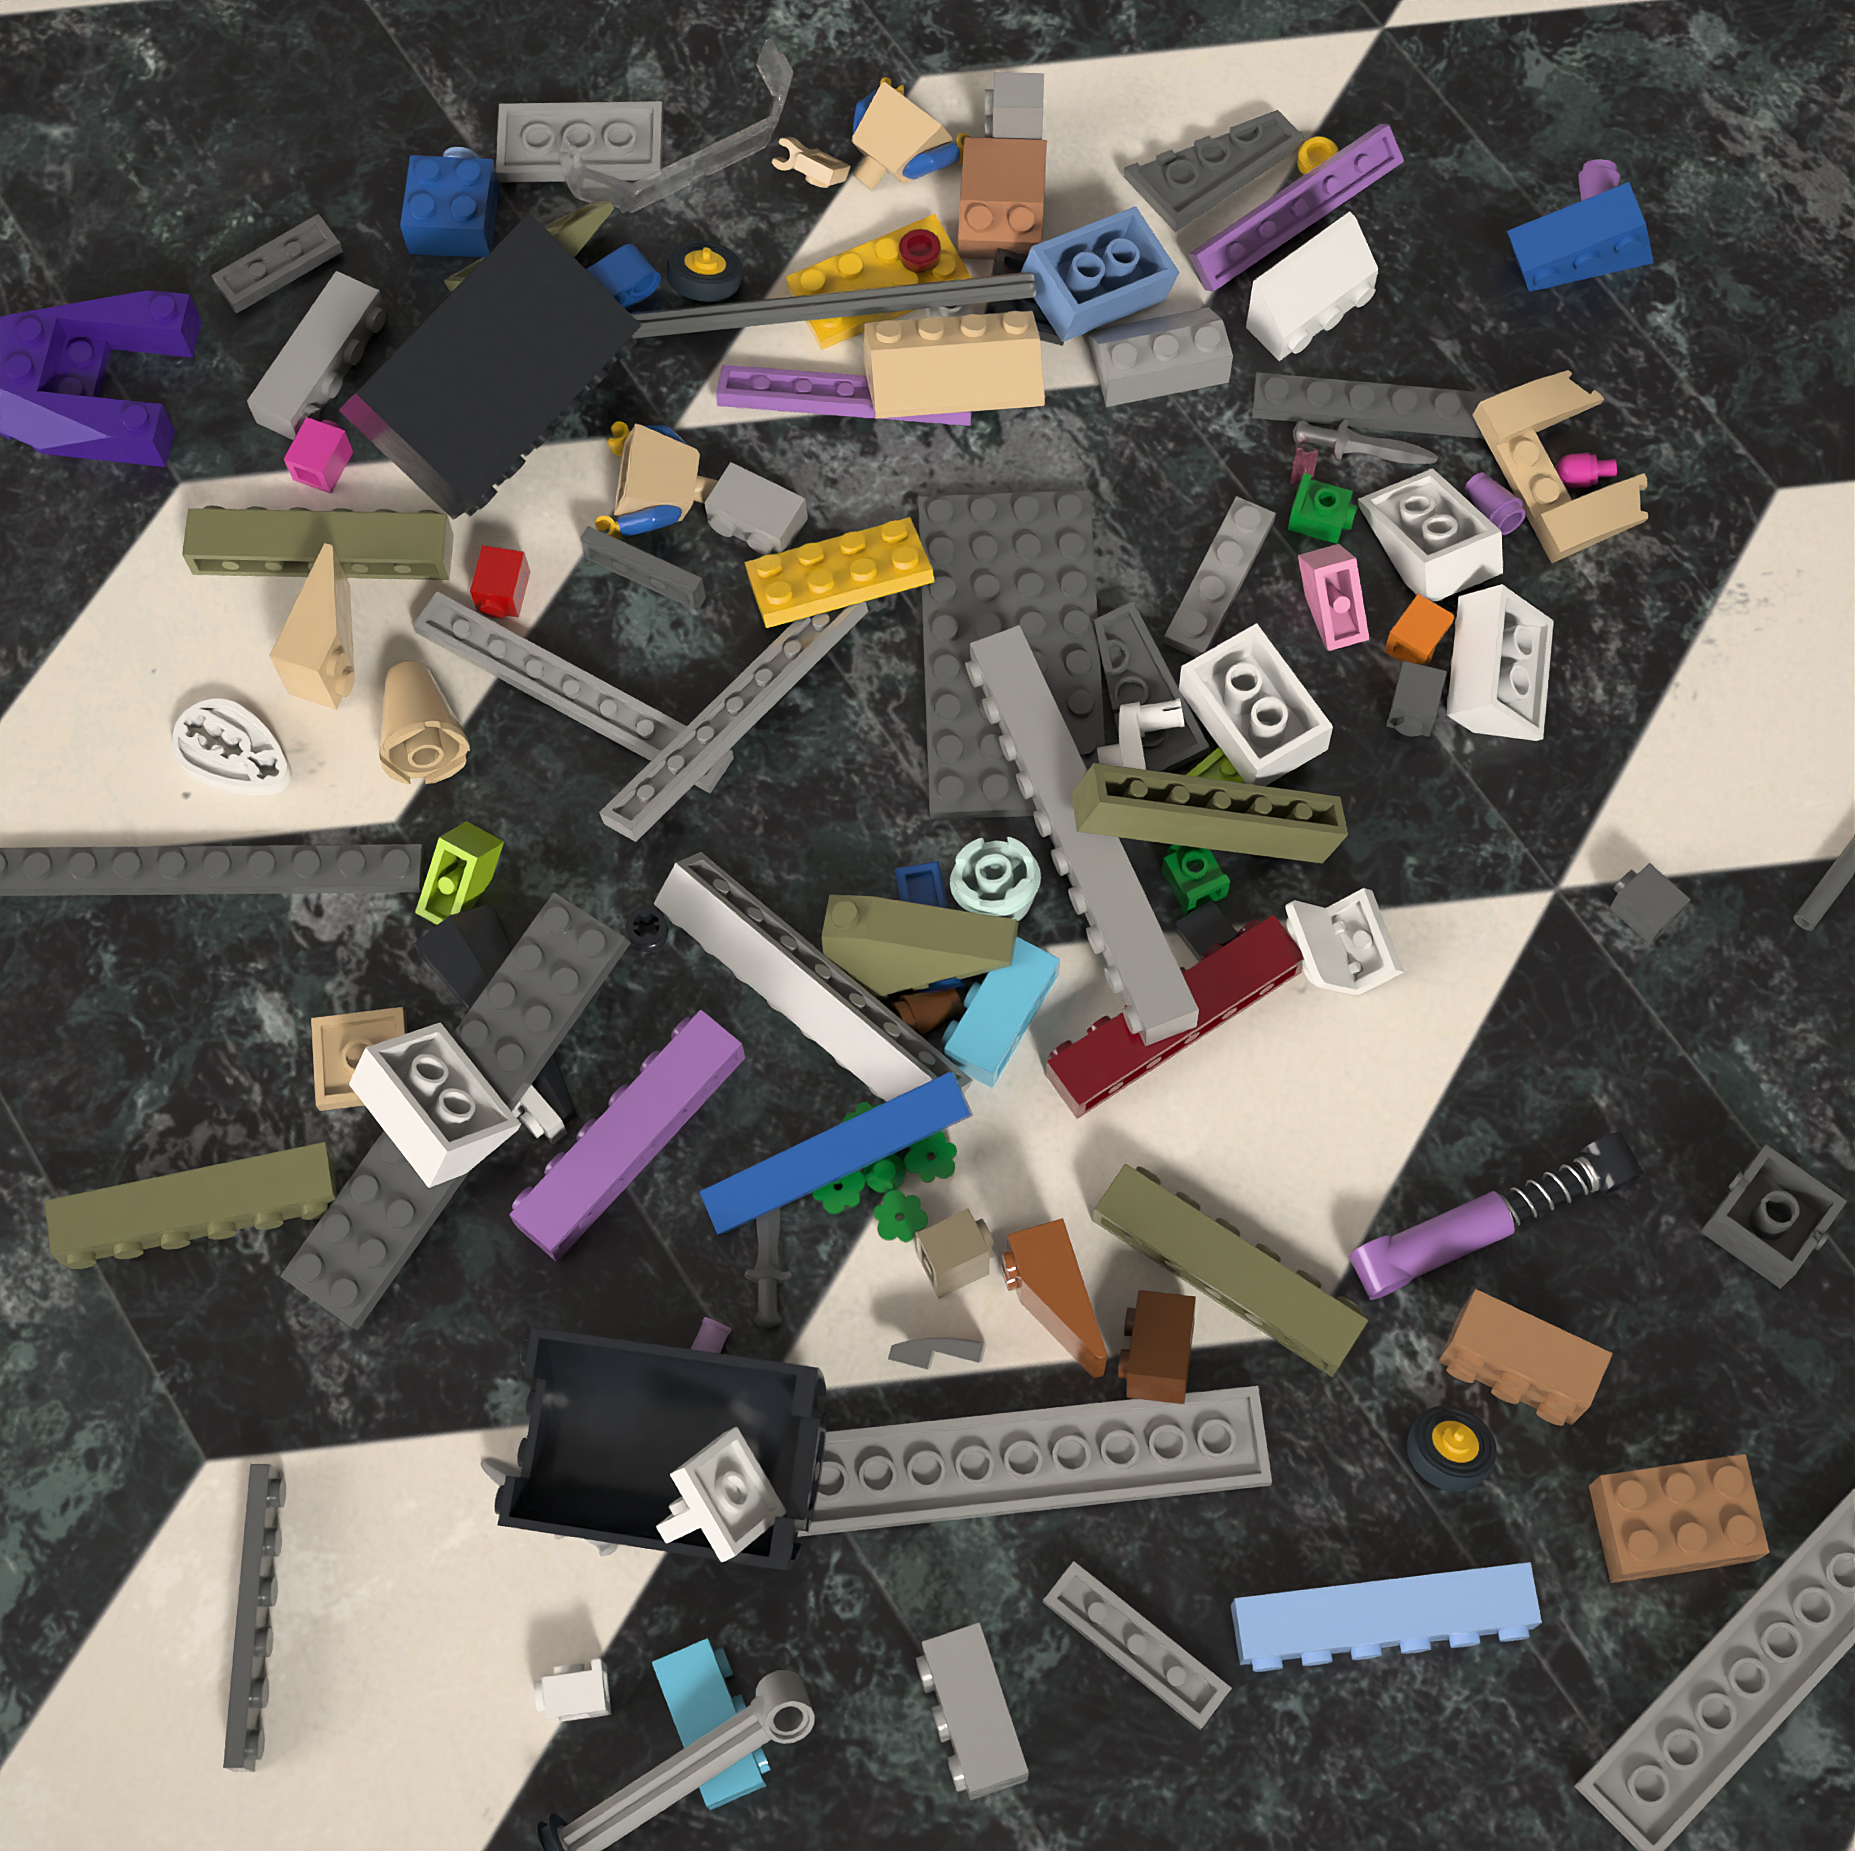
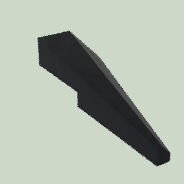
M492 904L451 914L414 943L422 959L468 1011L512 951L497 911ZM552 1054L533 1081L532 1086L566 1125L577 1116V1113Z

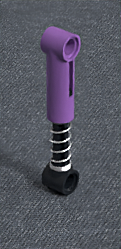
M1615 1132L1594 1141L1579 1152L1580 1157L1574 1160L1572 1166L1561 1165L1559 1172L1555 1174L1546 1172L1542 1179L1537 1182L1528 1180L1524 1188L1517 1189L1512 1187L1506 1196L1492 1191L1392 1237L1386 1235L1357 1248L1348 1257L1370 1300L1386 1296L1420 1275L1514 1234V1223L1520 1226V1220L1531 1215L1537 1218V1212L1548 1207L1554 1210V1205L1564 1200L1571 1203V1197L1583 1192L1585 1195H1588V1192L1597 1191L1601 1195H1608L1632 1184L1641 1178L1644 1172L1623 1134Z

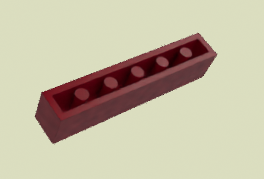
M1274 914L1262 922L1259 919L1250 921L1237 932L1238 938L1223 946L1222 943H1217L1211 946L1200 956V962L1190 969L1186 970L1184 967H1180L1199 1009L1197 1027L1145 1046L1139 1032L1136 1034L1130 1032L1122 1012L1112 1019L1109 1016L1100 1018L1087 1029L1088 1035L1074 1044L1071 1040L1065 1041L1050 1052L1048 1056L1050 1059L1046 1063V1077L1077 1119L1302 973V961L1304 960L1302 951Z

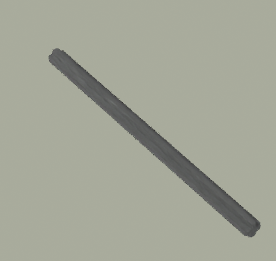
M1025 272L630 313L642 325L632 337L642 338L1033 298L1036 296L1037 284L1034 273Z

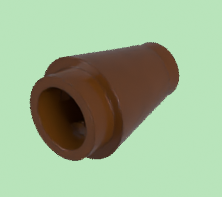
M950 987L948 989L900 995L899 1001L892 1003L890 1009L903 1022L922 1036L954 1017V1015L962 1013V1004L955 988Z

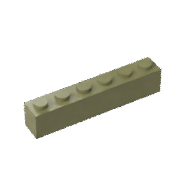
M210 505L203 509L188 508L182 556L193 575L308 577L324 543L333 545L347 578L449 580L454 533L447 514H440L433 510H421L418 513H397L390 509H379L375 512H354L346 508H336L332 511H311L303 507H294L289 510H268L259 506H252L243 510L225 509L220 506Z
M1093 763L1071 793L1077 832L1315 863H1323L1348 836L1341 797L1100 763Z
M326 1142L45 1200L50 1255L63 1266H67L70 1269H83L94 1266L96 1259L114 1256L116 1259H131L141 1256L144 1249L161 1246L163 1249L183 1248L190 1244L191 1239L205 1236L215 1240L226 1239L235 1236L239 1229L253 1226L259 1230L273 1229L283 1225V1220L300 1216L305 1220L321 1219L340 1193L335 1155Z
M1125 1163L1094 1208L1092 1221L1333 1378L1368 1322V1319L1361 1316V1308L1345 1297L1338 1296L1335 1299L1321 1290V1283L1309 1273L1302 1270H1297L1295 1273L1279 1263L1281 1261L1280 1256L1267 1246L1257 1244L1254 1247L1240 1238V1231L1230 1222L1222 1218H1217L1215 1221L1199 1211L1200 1205L1188 1195L1177 1192L1174 1195L1161 1187L1160 1179L1149 1170L1140 1166L1135 1170Z

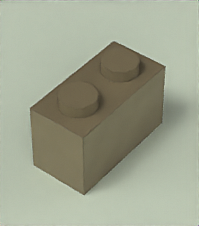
M969 1208L916 1233L918 1258L938 1298L989 1275L990 1258L994 1257L991 1249L994 1241L984 1220L981 1218L975 1221Z

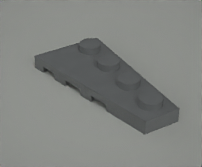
M1279 110L1230 127V132L1222 136L1211 138L1209 135L1194 141V146L1176 153L1173 150H1169L1156 155L1155 161L1139 166L1137 162L1124 167V178L1176 232L1297 151L1304 141V136Z
M1129 602L1094 619L1118 738L1119 713L1122 704L1140 702V706L1180 698L1185 727L1179 726L1145 732V737H1141L1146 770L1171 773L1210 754V747L1184 697L1180 693L1134 602Z

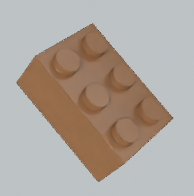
M1475 1289L1460 1311L1438 1362L1448 1366L1447 1372L1453 1377L1468 1383H1473L1474 1380L1486 1384L1492 1387V1394L1499 1399L1512 1404H1518L1521 1401L1536 1408V1414L1543 1420L1562 1426L1564 1422L1572 1425L1591 1406L1613 1353Z
M1746 1454L1600 1475L1589 1485L1610 1583L1750 1563L1770 1553Z

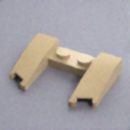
M1569 370L1537 379L1481 401L1472 415L1515 496L1522 500V508L1526 512V517L1551 563L1639 525L1648 519V512L1640 511V490L1647 488L1645 473L1572 500L1540 442L1536 432L1595 407L1604 400L1602 395L1596 390L1590 395L1569 378L1572 373Z

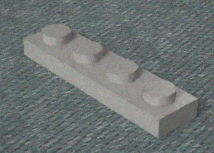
M1236 496L1164 636L1163 644L1195 658L1209 650L1274 523L1275 512Z
M1074 1561L1043 1600L1047 1607L1199 1730L1202 1729L1232 1689Z

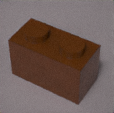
M1138 1290L1136 1308L1127 1307L1124 1336L1132 1337L1130 1350L1121 1349L1118 1378L1127 1379V1398L1185 1405L1195 1324L1196 1296Z

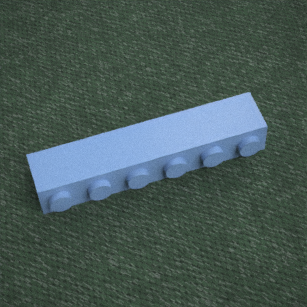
M1531 1562L1235 1598L1231 1604L1240 1665L1252 1664L1253 1672L1283 1668L1282 1660L1302 1658L1303 1666L1332 1662L1331 1654L1351 1652L1352 1660L1369 1659L1382 1656L1381 1648L1400 1646L1402 1654L1418 1653L1431 1650L1430 1642L1449 1640L1451 1648L1480 1644L1479 1636L1499 1634L1500 1642L1529 1638L1528 1630L1534 1629L1542 1623Z

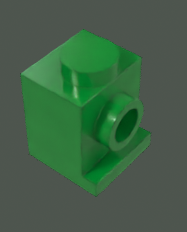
M1304 473L1292 508L1288 530L1338 544L1342 528L1351 530L1358 505L1350 503L1353 491L1311 480L1312 475Z
M1173 844L1167 850L1168 856L1163 859L1162 873L1185 915H1188L1211 899L1214 903H1217L1227 898L1230 880L1226 874H1223L1210 849ZM1196 864H1198L1201 869V871L1199 872H1191L1190 870H1188V868Z

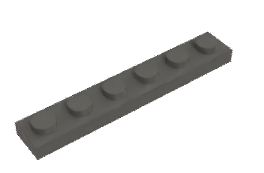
M1257 372L1252 418L1299 422L1304 419L1307 423L1340 426L1347 419L1349 420L1348 427L1485 439L1472 415L1481 401L1498 394Z
M250 1464L223 1762V1768L233 1772H255L256 1760L262 1759L265 1746L264 1730L258 1729L260 1708H266L269 1698V1681L267 1677H263L264 1658L270 1657L273 1649L272 1627H267L269 1607L275 1606L278 1594L277 1578L272 1576L273 1557H279L282 1546L281 1528L276 1527L277 1508H282L286 1499L285 1479L280 1478V1472L270 1464Z

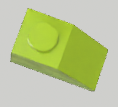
M467 821L439 837L415 913L438 925L451 914L472 909L492 880L504 841Z

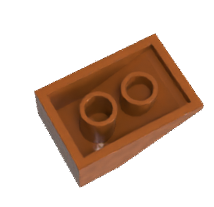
M1063 1218L1007 1234V1250L1001 1252L1003 1263L1000 1265L1008 1291L1017 1290L1020 1303L1094 1379L1104 1376L1108 1355Z

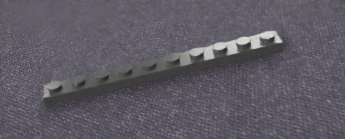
M422 844L0 848V896L422 893L425 851Z

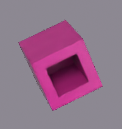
M306 417L284 457V461L294 481L331 494L352 456L353 450L346 432L341 426L329 420L319 422Z

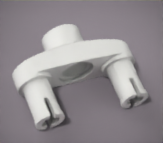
M1180 698L1140 706V702L1122 704L1119 713V744L1097 747L1099 763L1146 770L1141 737H1145V732L1179 726L1185 727Z

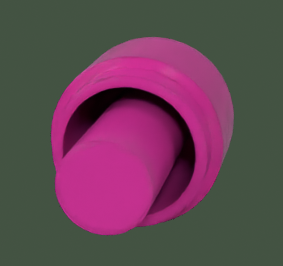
M1589 452L1565 455L1555 466L1566 488L1591 487V485L1598 483V478L1617 476L1616 459L1597 460L1596 454H1590Z

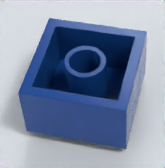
M410 155L400 223L409 254L485 257L492 251L500 192L493 159Z

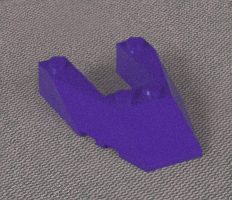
M147 290L1 316L0 435L12 440L14 438L33 446L34 450L41 454L166 467L175 429L163 405L99 398L112 349L193 358L202 321L190 294Z

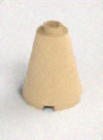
M406 660L399 662L386 675L379 753L382 769L390 778L404 784H411L410 778H424L425 784H430L453 776L467 762L466 754L467 751H470L468 737L429 668L417 661Z

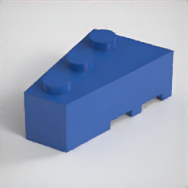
M1629 182L1507 231L1529 292L1654 263L1646 223Z

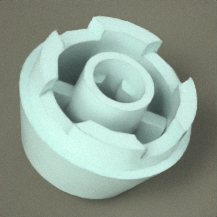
M1007 837L1008 842L991 841L984 843V839L979 838L966 845L958 853L955 859L956 864L950 877L951 892L958 904L967 912L1016 919L1017 921L1022 919L1034 900L1041 880L1039 865L1023 843L1014 838Z

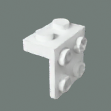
M1363 888L1327 908L1296 900L1286 904L1285 908L1289 917L1286 921L1287 928L1293 939L1298 942L1304 957L1302 967L1305 975L1317 987L1358 996L1404 972L1372 890Z

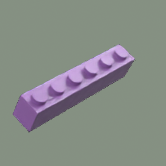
M702 1010L692 1019L686 1017L676 1026L671 1035L673 1040L661 1052L656 1050L646 1058L640 1068L641 1074L630 1086L624 1084L618 1088L610 1098L608 1103L610 1107L598 1120L596 1118L590 1119L579 1131L576 1144L566 1154L564 1152L557 1154L547 1165L544 1172L546 1176L534 1188L530 1186L524 1189L515 1199L512 1205L514 1210L509 1214L515 1226L556 1262L561 1259L745 1059L742 1043Z

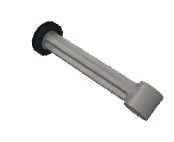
M778 1670L766 1675L759 1682L756 1688V1698L751 1701L750 1706L570 1824H567L559 1815L554 1813L548 1816V1823L539 1821L536 1824V1834L542 1851H602L771 1739L783 1744L794 1743L803 1739L814 1725V1712L802 1677L796 1672L789 1670Z

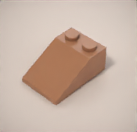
M964 138L958 230V252L960 258L994 260L998 248L1028 256L1032 246L1042 243L1047 140Z

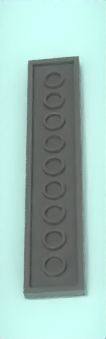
M553 892L452 1034V1038L511 1112L631 944L624 936ZM384 1130L280 1277L344 1323L358 1330L469 1172L429 1188Z

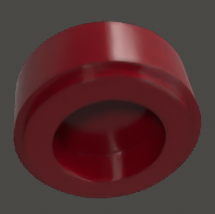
M915 229L907 232L899 243V257L902 265L916 273H924L934 269L941 259V243L939 238L933 232L926 229Z

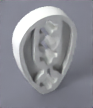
M220 698L203 700L185 710L176 721L171 737L172 749L182 768L192 778L213 788L250 796L275 795L284 791L289 786L292 772L280 745L268 728L254 714L238 703ZM204 725L210 736L218 739L222 735L230 748L236 749L240 746L243 752L239 756L232 754L228 757L221 746L215 744L210 747L204 736L199 733L192 736L190 729L193 726L201 728ZM257 766L269 770L276 767L278 775L275 777L268 775L264 778Z

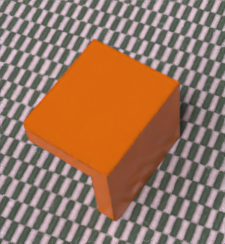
M1418 593L1390 631L1384 652L1401 663L1406 661L1428 666L1436 645L1453 623L1454 615Z

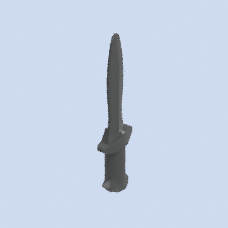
M780 1208L756 1219L758 1238L757 1261L754 1270L747 1269L744 1274L745 1278L758 1284V1312L753 1321L760 1328L764 1329L774 1328L781 1323L782 1318L777 1311V1284L784 1283L791 1277V1272H782L778 1258Z

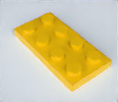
M936 214L785 276L786 286L792 297L972 278ZM911 230H929L940 240L941 259L938 265L928 272H912L906 269L900 261V240ZM915 310L808 320L806 323L820 349L823 350L863 333L864 323L893 320Z
M910 517L889 521L876 527L849 532L843 536L817 543H808L799 548L777 554L764 555L758 559L744 562L747 576L766 628L935 582L932 566Z

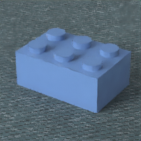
M1136 206L1032 246L1021 273H1034L1037 292L1033 298L1062 342L1165 301L1180 273Z

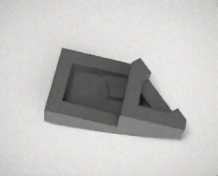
M946 1337L915 1339L891 1345L888 1359L928 1370L931 1368L936 1351L980 1363L983 1360L987 1343Z

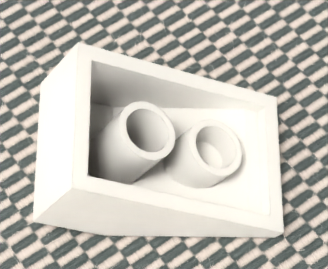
M1433 468L1358 499L1359 508L1404 583L1416 595L1419 593L1428 600L1436 602L1503 573L1502 531Z

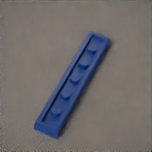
M950 1071L700 1191V1195L717 1235H723L973 1116V1113L955 1073Z

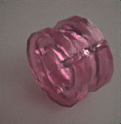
M1297 446L1290 484L1295 485L1298 481H1301L1304 473L1312 475L1311 480H1313L1319 449L1313 448L1311 452H1306L1303 446Z

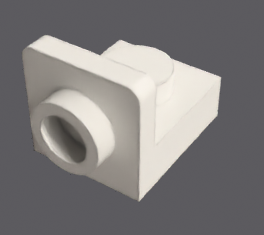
M531 1084L512 1113L516 1118L522 1114L520 1116L521 1120L536 1138L544 1134L552 1144H555L567 1134V1131L559 1116Z

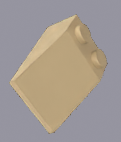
M324 543L269 656L289 694L337 710L342 697H347L350 694L355 682L350 584L333 545Z

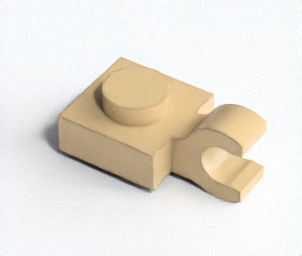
M794 137L780 138L779 144L789 149L790 158L789 160L783 157L773 158L772 164L777 169L790 170L794 168L806 174L805 179L809 183L822 188H828L830 185L846 181L850 165L818 149L811 150L803 146Z

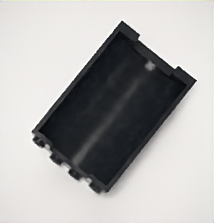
M531 1327L530 1337L524 1339L521 1347L520 1363L521 1366L525 1367L523 1376L537 1379L536 1388L529 1392L526 1402V1416L530 1418L527 1438L521 1440L518 1449L517 1462L518 1466L522 1467L521 1476L506 1475L505 1484L500 1485L496 1493L494 1509L495 1513L499 1515L498 1526L720 1560L701 1527L666 1544L656 1526L672 1514L669 1505L682 1497L670 1474L720 1435L738 1427L783 1504L786 1514L782 1517L775 1516L773 1525L740 1553L726 1561L780 1570H790L796 1564L802 1552V1544L795 1543L799 1530L809 1532L818 1497L824 1460L827 1411L818 1410L817 1397L825 1398L826 1384L821 1369L818 1367Z

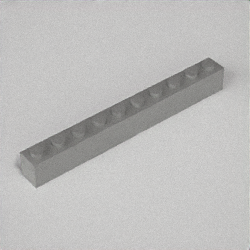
M1020 625L970 643L971 661L966 662L970 681L975 688L978 686L982 687L986 696L985 699H982L986 716L991 724L998 722L1003 733L1002 736H999L1002 751L1007 761L1015 760L1020 773L1016 774L1021 793L1025 799L1032 797L1037 811L1033 812L1037 828L1042 837L1050 836L1055 849L1051 850V856L1056 870L1060 876L1067 874L1073 888L1068 889L1072 905L1078 915L1082 913L1086 915L1091 926L1086 928L1089 942L1095 954L1102 952L1109 967L1104 968L1105 976L1114 994L1121 992L1127 1007L1123 1008V1015L1132 1034L1139 1032L1144 1045L1148 1046L1197 1027L1199 1013L1197 1004L1119 837L1077 832L1071 793L1087 773V769Z

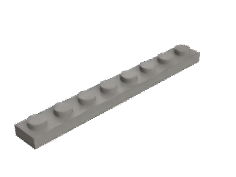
M436 591L413 623L415 633L650 761L687 727ZM729 749L694 785L711 793L734 759L733 752Z
M866 601L795 620L599 812L603 823L635 842L639 840L868 612Z

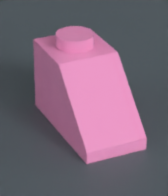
M1340 544L1298 555L1304 594L1325 649L1331 651L1369 640L1356 557Z

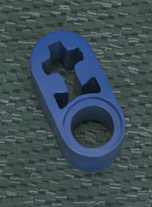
M627 244L618 248L586 269L626 310L651 295L661 281L660 273L633 244Z

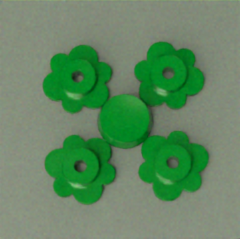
M861 1102L856 1106V1112L848 1113L843 1118L842 1123L881 1104H876L872 1107L867 1102ZM940 1131L910 1145L911 1151L906 1154L904 1163L897 1155L891 1154L864 1167V1175L860 1171H856L812 1192L815 1200L823 1201L824 1209L828 1213L839 1214L846 1206L855 1207L859 1204V1192L863 1190L866 1181L873 1190L885 1194L883 1204L876 1206L874 1209V1218L879 1221L877 1226L878 1235L886 1241H892L898 1237L901 1242L907 1243L914 1238V1232L925 1229L928 1217L925 1211L919 1209L921 1206L919 1197L916 1195L905 1197L901 1191L897 1190L904 1182L906 1169L911 1173H919L920 1179L926 1183L932 1182L935 1177L947 1179L955 1172L953 1158L957 1155V1148L953 1143H946V1137ZM932 1155L935 1159L930 1161L927 1157ZM838 1185L842 1186V1189L839 1191L834 1189ZM902 1215L904 1219L899 1221L896 1217Z

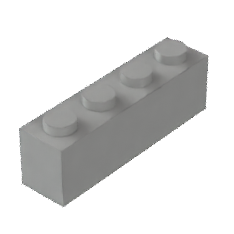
M338 271L334 273L247 400L256 423L294 440L306 417L319 421L320 412L330 398H334L338 394L344 376L352 365H356L361 360L365 345L373 333H378L385 323L387 312L379 290Z

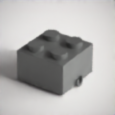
M1765 1144L1743 1173L1740 1171L1736 1175V1178L1728 1186L1730 1191L1700 1232L1781 1289L1796 1275L1812 1250L1816 1249L1818 1251L1830 1236L1826 1232L1847 1201Z

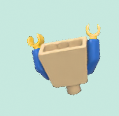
M884 77L880 81L879 89H876L859 101L855 107L852 143L866 156V159L853 176L873 191L886 172L900 183L906 184L911 179H918L958 162L963 165L964 138L970 137V135L966 132H961L957 136L955 143L950 142L953 138L939 122L904 97V85L893 89L891 87V79Z
M615 422L611 427V431L617 439L609 438L607 439V444L614 455L622 456L614 515L620 517L618 521L614 522L611 517L602 515L596 519L594 525L599 531L610 529L607 535L621 540V534L629 537L675 524L683 520L692 507L693 501L705 503L718 480L697 475L699 452L697 449L688 446L669 426H642L635 424L632 430L629 431L628 426L624 422Z

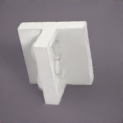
M735 1427L720 1435L670 1474L682 1497L669 1505L672 1514L656 1527L666 1544L701 1527L721 1562H724L740 1553L774 1524L775 1516L782 1517L786 1514V1510L738 1427Z

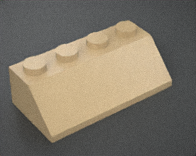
M1010 311L1008 313L969 314L966 316L926 317L924 319L884 320L881 322L864 323V367L875 419L1044 406L1045 395L1041 344L1033 311Z

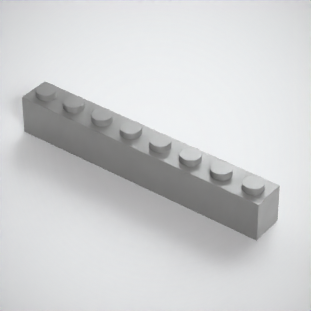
M699 852L675 863L654 905L664 912L673 924L683 928L697 940L707 953L714 955L730 968L740 981L747 983L763 996L773 1009L783 1013L796 1024L807 1038L816 1041L830 1053L841 1067L850 1070L863 1081L875 1096L888 1102L950 1071L955 1073L963 1093H966L973 1079L706 855Z

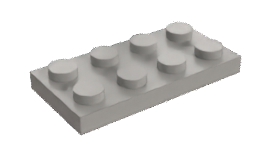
M662 101L499 104L496 155L498 182L662 180Z

